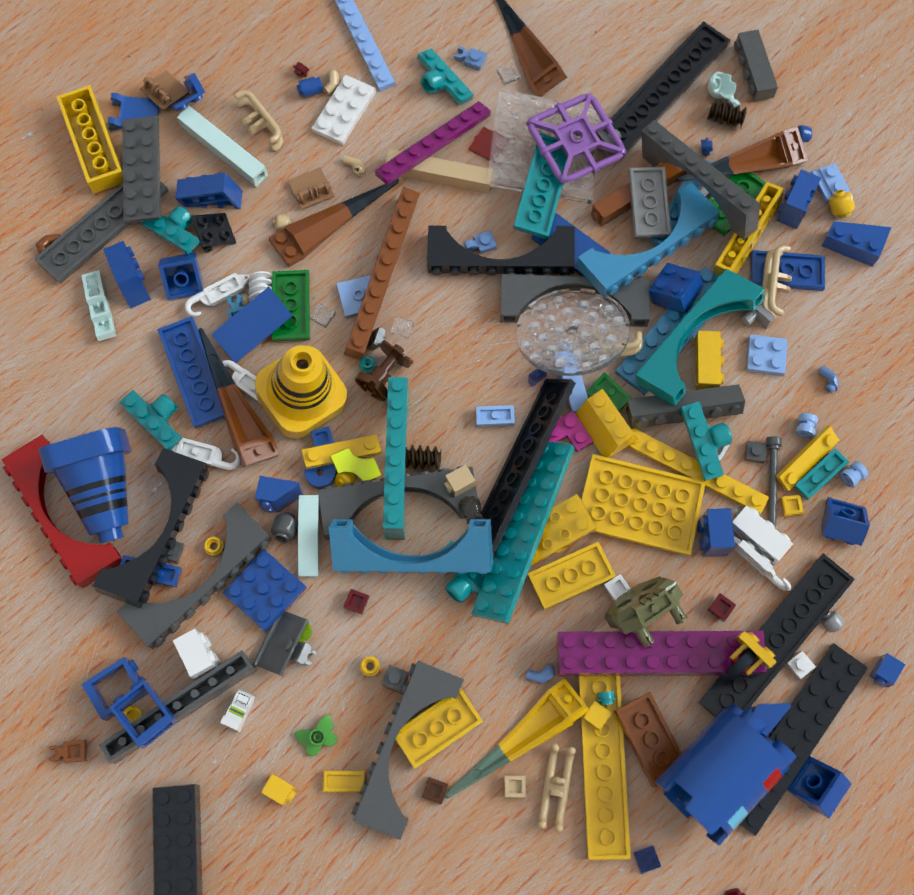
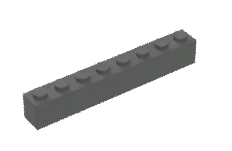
M242 650L164 701V704L176 720L180 722L257 670L248 655ZM157 706L132 722V724L141 735L165 715ZM125 728L99 744L108 762L117 764L140 748Z

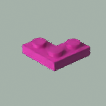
M574 411L559 418L549 439L551 442H560L567 437L577 453L594 442Z

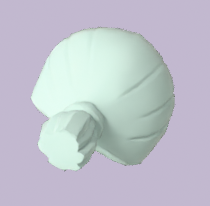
M722 72L712 74L708 81L710 95L716 99L727 100L729 104L733 103V109H735L737 105H740V102L734 99L735 97L733 96L736 90V83L731 81L732 76Z

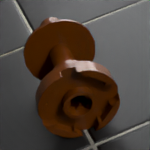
M383 340L380 348L387 358L381 366H375L370 374L360 371L355 377V382L365 392L368 390L372 393V397L380 401H385L388 398V389L385 387V384L388 382V377H391L389 373L396 363L405 368L411 367L414 363L411 358L403 354L404 349L397 344L392 346L389 342Z

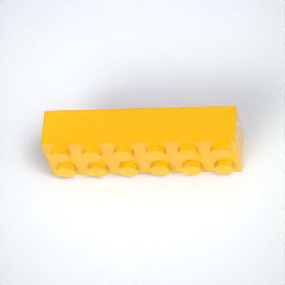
M88 85L56 96L87 184L92 193L95 194L121 185L123 183V169L91 86Z

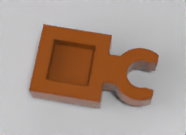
M87 740L64 741L63 748L56 745L49 747V750L57 751V755L49 758V761L57 762L62 758L63 763L87 761Z

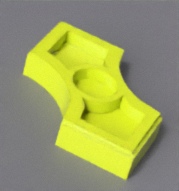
M348 447L330 455L338 474L351 472L358 475L362 481L372 480L381 476L373 457L366 459L356 457Z

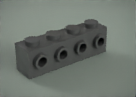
M759 30L738 33L737 39L734 41V49L738 52L739 64L743 67V76L748 82L749 94L752 95L753 101L774 98L778 86Z

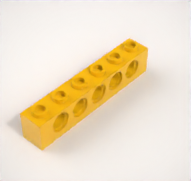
M766 182L756 198V201L760 203L758 229L745 240L734 233L715 264V274L717 276L726 269L736 274L738 273L782 202L784 188Z

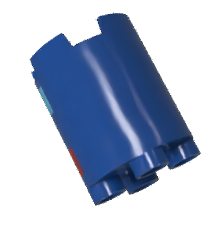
M733 703L728 709L723 708L654 782L665 790L663 794L687 819L692 815L708 832L706 836L718 846L723 843L788 772L789 766L797 758L780 740L776 739L773 742L761 733L767 726L754 712L749 709L743 712Z

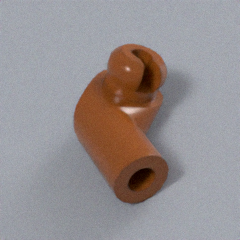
M60 233L46 235L37 241L36 247L38 252L41 253L47 248L46 245L53 243L60 237Z

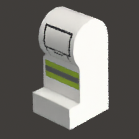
M239 689L220 723L240 732L253 705L255 696Z

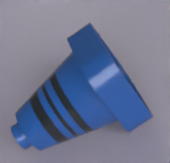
M118 427L101 429L39 448L38 452L44 472L55 474L89 536L98 534L100 544L124 537L121 527L129 524L125 455L132 452L126 430Z

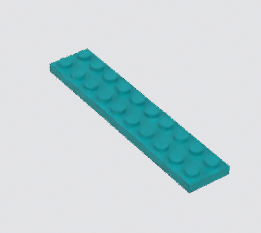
M549 441L546 445L541 459L533 472V476L525 489V493L517 506V510L509 523L499 547L494 553L492 570L487 572L471 612L474 617L509 624L575 447L572 444Z

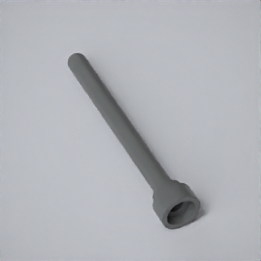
M771 436L766 438V445L770 451L768 521L776 527L777 478L775 476L777 475L778 451L782 447V438Z

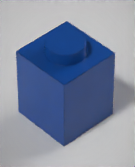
M886 653L879 658L870 677L875 679L874 682L881 687L893 686L905 664Z

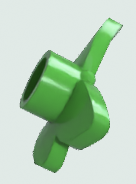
M329 715L324 716L313 730H299L295 732L297 740L302 745H307L306 752L310 756L316 755L323 745H335L338 739L334 733H331L333 723Z

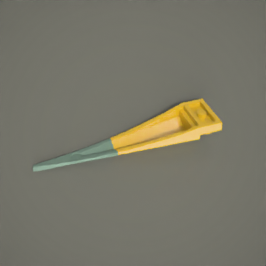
M564 678L547 690L511 732L445 794V798L452 797L572 726L574 721L589 711L588 706Z

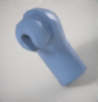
M823 365L818 373L828 381V384L825 386L826 391L833 393L839 388L837 375Z
M548 664L540 672L528 669L525 679L544 684L555 676V667Z

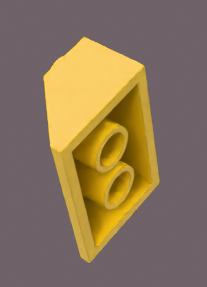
M603 389L588 398L575 413L604 457L611 458L638 440Z

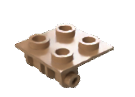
M165 71L155 79L146 76L143 79L144 86L140 88L162 110H165L190 93L168 71Z
M321 167L288 180L301 210L334 197L329 181L327 182Z

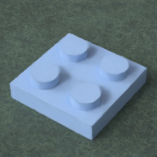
M750 334L748 338L746 371L784 376L786 370L787 339Z

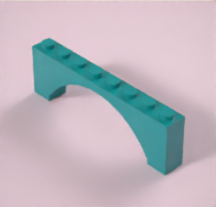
M728 269L719 274L715 283L706 289L704 296L695 302L689 313L683 316L681 323L672 329L669 337L666 340L664 339L657 351L649 356L646 364L637 370V384L675 407L686 393L685 383L681 381L677 371L678 355L686 338L699 325L718 315L742 310L754 312L764 300V288Z
M388 377L383 531L386 540H405V461L409 411V385L407 377Z

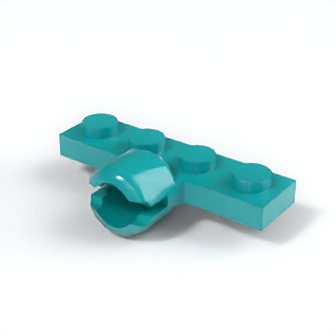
M432 48L418 53L417 59L429 71L422 74L420 80L421 86L426 93L432 94L444 89L459 105L472 100L474 94Z
M182 206L175 207L166 217L161 215V220L138 222L187 255L200 243L196 236L185 230L193 221L189 211Z
M132 390L119 402L166 449L171 450L183 438L168 424V419L177 411L178 407L167 395L161 394L153 403L148 404Z
M700 401L680 407L703 480L707 481L724 475L717 455V449L730 445L732 442V434L728 425L720 423L709 426Z
M451 540L444 548L448 547L454 542ZM454 572L455 577L446 585V591L451 598L462 603L471 593L479 594L486 573L467 572L459 574Z

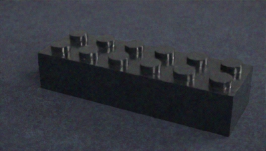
M190 784L153 788L154 895H203L200 785Z

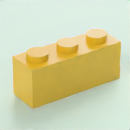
M698 330L695 336V390L720 387L724 383V373H721V367L724 364V356H721L724 339L721 338V332Z

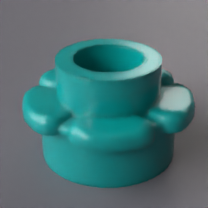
M364 356L360 359L359 369L367 374H370L374 367L377 366V362H375V358L372 356Z
M614 691L597 693L598 699L596 701H601V705L613 704V699H617V697H614Z

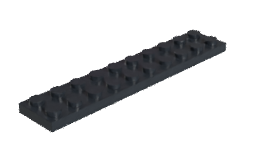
M703 21L611 118L612 126L620 132L621 141L627 151L626 154L642 138L641 130L652 121H658L730 44L731 40Z
M545 379L478 519H491L493 552H496L561 413L576 384L572 379Z
M824 553L821 554L758 630L764 631L765 647L775 655L773 659L776 663L771 668H767V672L763 675H739L734 680L728 676H720L698 703L714 717L723 708L728 709L732 703L743 712L749 709L855 579Z
M835 643L831 644L791 703V708L781 718L768 737L773 742L776 739L780 740L797 758L789 766L788 772L740 823L742 827L754 836L758 834L868 669V667Z

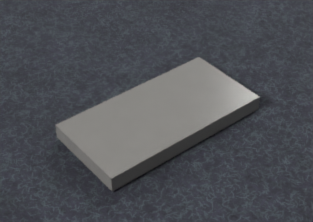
M665 167L629 168L634 238H668L671 234Z

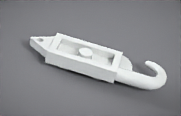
M234 273L204 288L203 291L193 295L186 301V313L193 317L200 316L201 312H193L191 310V306L201 300L204 305L213 307L227 300V296L233 297L244 291L245 286L249 282L250 274Z
M231 360L222 361L225 367L235 371L232 379L237 387L260 403L255 394L256 376Z
M182 438L171 449L173 452L205 462L207 466H214L225 470L235 469L241 462L238 452L234 448L231 449V452L235 453L236 459L234 462L229 463L222 461V452L216 446Z
M734 536V550L759 573L768 578L776 587L783 591L791 590V585L785 578L780 580L776 576V572L770 564L771 561L766 556L760 555L752 543L746 542L744 539L741 541Z

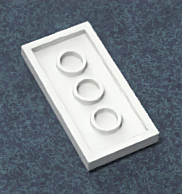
M345 75L313 125L312 132L343 146L375 95L376 88Z

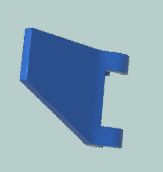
M111 93L112 105H121L119 119L108 117L107 124L109 125V130L121 129L122 120L154 115L158 117L159 107L150 98L127 97L118 93Z

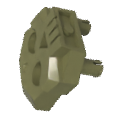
M661 576L637 584L619 596L604 617L609 626L617 628L619 632L623 634L636 633L643 647L650 646L649 641L651 644L655 641L646 627L668 611L671 613L676 624L683 623L682 619L684 621L688 619L679 604L683 596L679 586L675 581L662 578Z

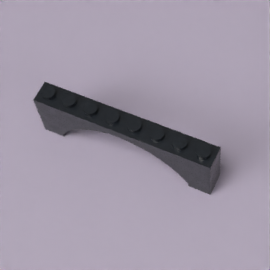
M428 226L427 270L428 273L433 275H441L442 273H449L451 275H459L460 273L469 275L507 273L523 275L527 273L542 275L574 274L575 226H556V231L544 244L525 255L510 259H491L474 254L461 246L449 234L447 226Z
M165 448L162 449L155 463L157 471L162 473L167 480L171 494V511L164 531L146 552L134 560L110 569L101 568L93 584L97 593L141 608L143 603L148 601L150 597L149 591L152 585L157 583L158 573L167 562V554L169 550L174 548L178 532L183 530L185 517L191 513L192 503L195 498L199 497L201 485L209 476L205 462Z

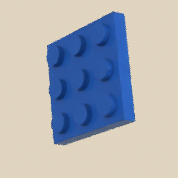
M264 549L223 591V594L266 632L307 587Z

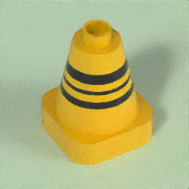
M300 345L289 349L283 357L263 368L255 378V394L258 401L280 432L288 438L300 439L309 435L311 431L320 428L340 415L346 405L347 389L323 354L312 346ZM300 361H306L308 367L306 369H299L296 364Z

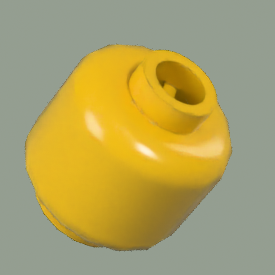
M837 190L829 198L831 213L838 218L850 216L855 209L853 196L850 192Z

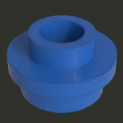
M708 137L705 140H701L702 154H707V156L713 151L712 141H709Z

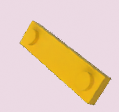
M825 426L775 476L785 491H790L840 441L831 426Z
M377 434L302 449L305 468L307 470L334 464L330 455L347 447L354 456L359 458L381 454Z

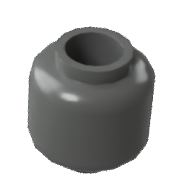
M288 512L277 515L271 528L274 539L282 543L293 540L298 530V520L293 514Z

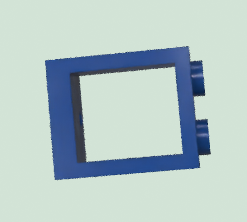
M123 657L81 684L102 720L107 721L115 715L106 704L96 684L123 667L133 683L145 680L143 676L139 677L136 672L139 668L133 659L129 660ZM147 691L144 692L141 696H139V697H138L136 700H134L132 703H130L127 707L131 706L132 704H134L135 702H137L138 700H140V699L143 698L144 696L148 695Z
M145 680L134 683L128 693L113 700L114 704L109 707L137 746L143 749L178 722L152 686ZM147 691L165 716L140 735L122 710Z

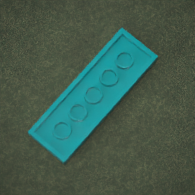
M539 133L546 146L558 142L555 137ZM536 144L513 229L548 240L563 184L555 177L545 158L540 155V149ZM559 148L550 152L563 174L567 156L563 149Z

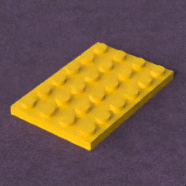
M592 454L581 501L597 527L593 533L690 557L706 481Z

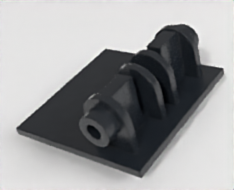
M226 213L191 216L202 249L205 252L212 251L213 246L236 244Z

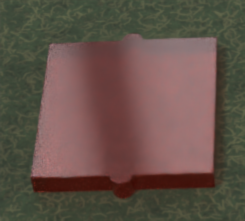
M483 127L479 134L474 137L469 150L495 164L501 154H504V150L510 143V140Z

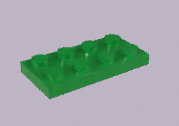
M752 172L730 175L728 179L755 200L766 182ZM711 196L708 200L720 212L717 219L718 222L712 228L725 237L731 230V226L722 209Z
M309 270L272 271V291L293 315L292 318L272 333L273 342L310 340Z

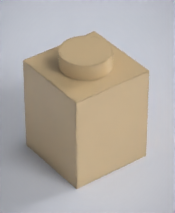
M466 464L445 475L446 482L444 485L449 493L452 492L455 497L476 486V480Z

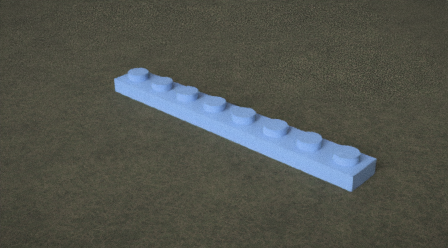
M334 0L379 92L395 86V81L354 0Z

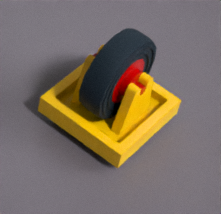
M743 631L735 638L741 646L730 656L732 664L725 673L734 680L741 673L750 675L760 664L765 668H771L776 663L773 659L775 655L767 647L762 648L757 643L759 639L752 632Z

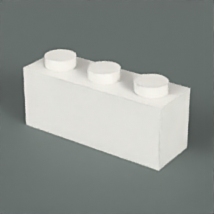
M746 505L733 520V532L746 542L752 543L756 551L766 556L773 565L793 545L786 534L777 531L770 521L760 517L759 512L752 507L749 508Z

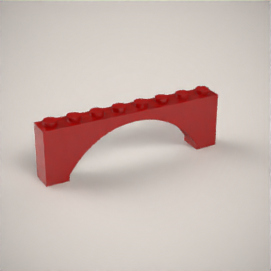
M42 434L1 459L5 464L3 469L9 477L12 476L14 479L12 484L18 492H22L23 497L21 499L27 507L30 506L33 510L31 512L33 519L37 523H41V532L46 538L49 537L52 542L50 547L55 554L59 553L62 559L59 560L65 570L69 569L71 573L69 578L72 583L84 589L95 582L101 568L110 569L118 567L121 564L122 557L110 542L106 545L83 543L64 535L53 524L47 512L44 498L47 473L44 472L38 452L39 448L49 445L50 442Z

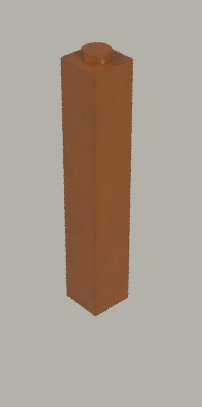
M661 163L656 166L665 167L667 187L676 182L677 178L687 174L683 169L669 163ZM629 183L593 204L591 216L601 227L631 209Z

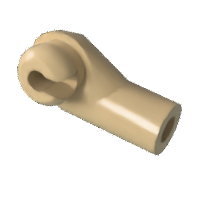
M334 69L327 72L329 83L323 87V91L327 95L340 84L339 73Z
M347 155L344 156L343 164L352 166L357 176L364 174L365 168L360 159Z

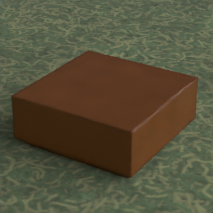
M429 777L422 798L442 805L448 784Z

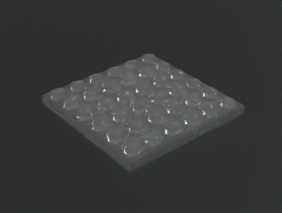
M499 89L486 184L523 192L536 142L526 125L527 120L538 113L554 107L555 104L559 102L564 103L565 101ZM577 104L566 109L570 119L582 115L584 105ZM589 106L586 117L591 126L600 123V118L595 109ZM558 113L541 120L554 126L564 123ZM536 128L538 133L555 137L554 133ZM573 134L575 140L580 139V135L576 136V134ZM598 148L589 151L595 162L597 160ZM583 155L572 159L567 175L589 166ZM595 173L587 174L572 182H565L559 198L591 204Z

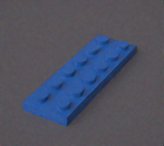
M193 316L157 329L194 428L196 429L225 418Z

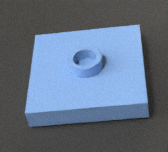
M371 275L337 283L345 318L357 316Z

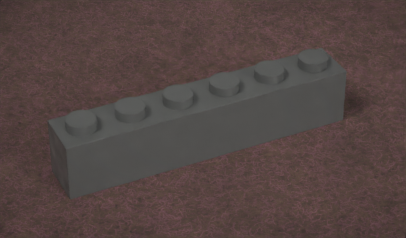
M739 384L686 391L675 407L658 396L627 399L626 413L631 429L684 422L680 407L699 401L705 419L743 414L745 398Z

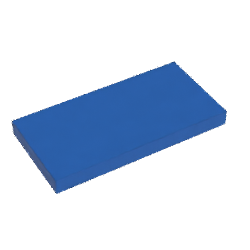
M555 212L549 238L556 231V226L574 225ZM575 227L574 271L579 275H583L576 267L577 259L580 255L591 248L606 254H611V252ZM534 235L531 237L540 246L547 241V239Z
M752 250L750 255V281L762 286L765 258L769 251ZM783 252V255L780 257L779 272L792 276V281H777L778 283L790 286L791 289L824 291L825 255Z
M267 287L211 335L230 358L237 363L292 318L293 315L272 289Z

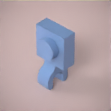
M491 231L475 235L473 240L464 242L465 249L471 252L478 250L479 254L497 249V244Z

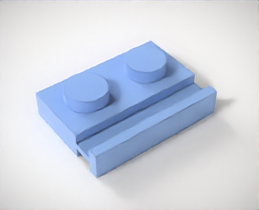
M836 163L811 172V174L821 177L817 189L825 204L829 202V198L837 190L851 193Z

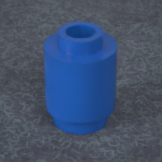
M313 76L298 81L299 85H296L299 96L303 95V98L320 94V91H323L320 77L315 78Z

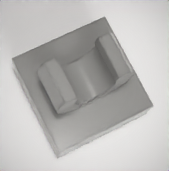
M298 642L290 660L297 664L312 665V662L307 660L308 654L316 655L317 653L311 650V645Z

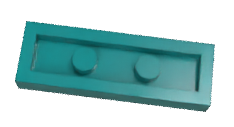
M835 448L805 475L794 488L808 501L845 467L849 461Z

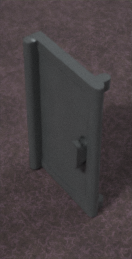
M285 611L270 627L253 665L283 677L286 666L309 620Z

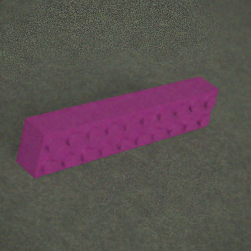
M619 631L558 632L556 636L558 676H727L725 672L732 664L730 656L741 646L735 638L743 631H649L655 641L652 644L649 641L650 646L647 647L642 646L636 633L633 632L623 634ZM746 631L748 633L752 632L759 639L757 643L762 648H765L764 631ZM760 664L750 675H763L767 672V668Z

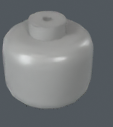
M829 611L821 623L829 632H836L842 628L844 620L837 611Z

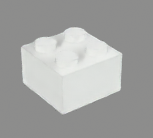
M193 629L173 640L190 677L194 680H198L221 663L217 654L210 650L209 647L212 644L208 636L204 635L203 632L200 633Z

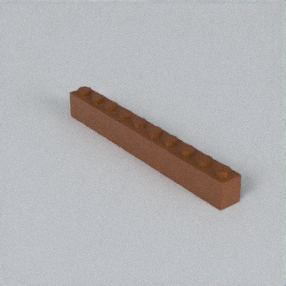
M403 187L343 353L344 355L360 360L365 353L420 195L416 191Z

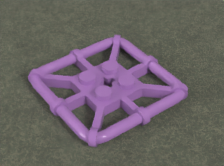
M592 93L580 95L564 103L559 102L554 107L538 113L527 120L526 125L540 149V155L545 158L553 174L562 184L572 182L590 173L594 174L599 169L626 156L627 151L612 126V120L608 119L600 103ZM585 102L582 115L570 119L566 109ZM590 103L602 121L594 126H591L586 117ZM558 113L564 123L554 126L541 120ZM536 128L554 133L558 142L546 146ZM606 129L615 145L600 141L596 132ZM573 134H576V136L580 135V139L575 140ZM562 148L567 156L563 174L550 152ZM599 148L615 154L595 162L589 151ZM583 155L589 166L567 175L572 159Z

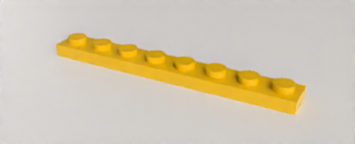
M635 428L631 429L638 440L627 446V448L682 476L704 481L696 459ZM725 474L707 480L705 488L744 508L747 505L749 508L756 509L759 512V516L769 499L768 496Z

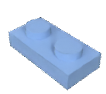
M514 405L477 406V427L515 426Z

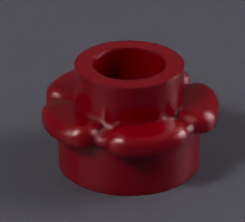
M297 62L296 65H293L295 69L293 72L301 78L303 76L307 77L309 69L304 64Z

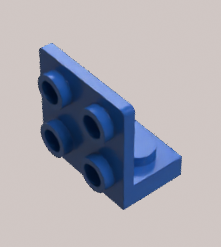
M189 73L184 76L186 80L184 85L192 93L169 106L171 110L181 111L188 107V102L195 103L203 98L202 94L206 92L195 73Z

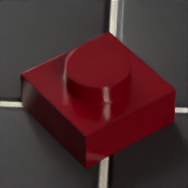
M350 589L343 608L363 615L370 596Z
M719 593L708 608V611L725 622L736 604Z

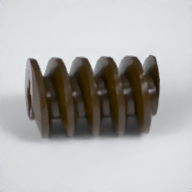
M717 99L711 105L707 120L713 116L714 122L720 118V124L727 120V126L734 122V128L738 124L742 128L747 107L740 111V105L733 109V103L726 107V101H723L720 105L719 99Z
M411 445L409 450L406 447L405 468L409 469L412 463L413 469H416L418 464H420L421 469L424 470L427 464L429 470H432L434 465L436 470H439L441 467L442 448L438 452L437 446H434L432 451H430L429 446H426L425 451L422 450L421 445H419L417 450H415L414 445Z

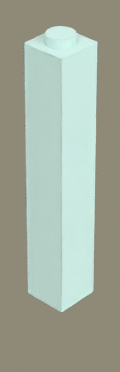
M188 106L179 113L177 119L182 129L253 186L257 187L268 176L266 166L192 107Z

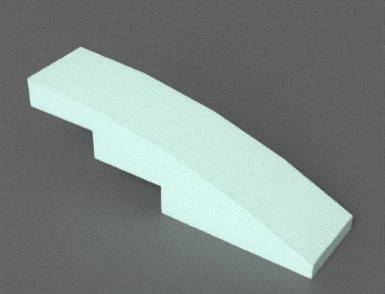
M97 270L81 275L85 298L89 305L97 340L102 341L117 336L100 271Z
M299 495V577H319V495Z

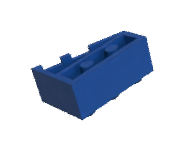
M802 169L798 176L794 175L790 183L793 187L791 190H787L783 198L786 202L785 204L781 203L777 211L780 214L778 222L795 229L799 227L821 177Z
M218 172L217 174L178 179L175 199L184 207L207 208V205H218V209H224V206H235V209H241L243 190L226 173Z
M834 221L825 236L822 247L873 267L882 253L892 227Z
M123 240L104 248V253L117 285L129 307L133 308L151 300L142 281L145 278L141 270H137L140 266L134 257L131 246L127 247Z

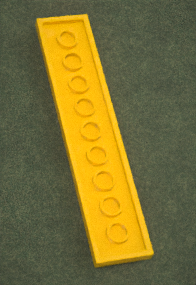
M578 676L579 697L588 708L598 699L597 693L614 691V697H617V699H613V704L602 705L612 714L600 731L583 719L585 714L580 717L588 860L631 859L623 729L614 713V710L622 707L620 676Z

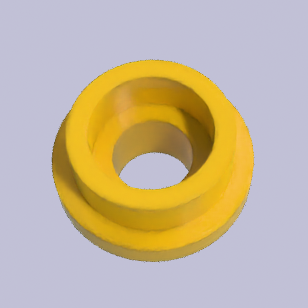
M210 537L204 543V550L210 556H217L224 549V543L219 537ZM213 544H217V548L215 550L211 549V546Z
M367 656L361 661L360 670L365 676H375L380 670V663L377 658ZM369 663L374 664L372 670L366 668Z

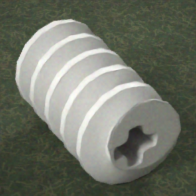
M258 271L250 274L249 302L267 287L272 289L270 286L272 284L270 280L272 278L271 273Z

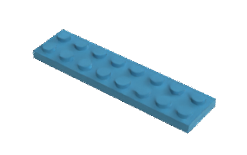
M705 266L700 271L703 287L686 313H689L695 302L704 296L706 289L715 283L717 275ZM668 309L642 339L643 347L641 351L636 355L628 356L617 368L615 374L645 396L648 391L637 384L636 372L641 366L646 364L649 356L657 351L660 343L669 337L672 329L681 323L686 313ZM707 321L699 325L689 334V336L684 341L679 354L688 345V343L697 334L698 330H700Z

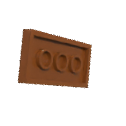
M648 692L614 710V713L651 786L657 787L654 782L682 752L651 692Z

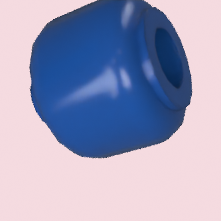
M797 126L802 142H809L813 134L812 129L809 126Z

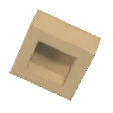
M504 776L505 798H526V776Z

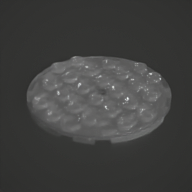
M569 288L561 289L534 300L528 305L525 313L520 315L516 330L517 345L524 358L542 371L562 376L585 375L607 367L623 353L630 335L629 319L623 307L610 296L604 298L602 295L596 294L595 290L581 288L580 291H569Z

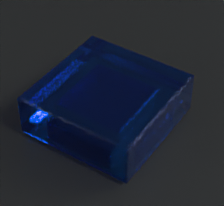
M542 365L529 374L528 383L531 387L547 377L548 369Z
M653 845L633 852L641 874L661 867Z

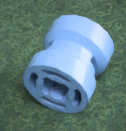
M810 413L799 414V425L796 427L795 434L803 438H813L815 436L814 427L817 425L818 417Z
M855 461L850 465L849 469H845L840 473L841 479L850 488L855 487L859 480H864L869 475L866 467L858 461Z

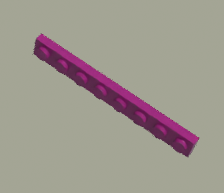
M476 102L377 168L375 175L386 185H389L491 115V110L481 102Z

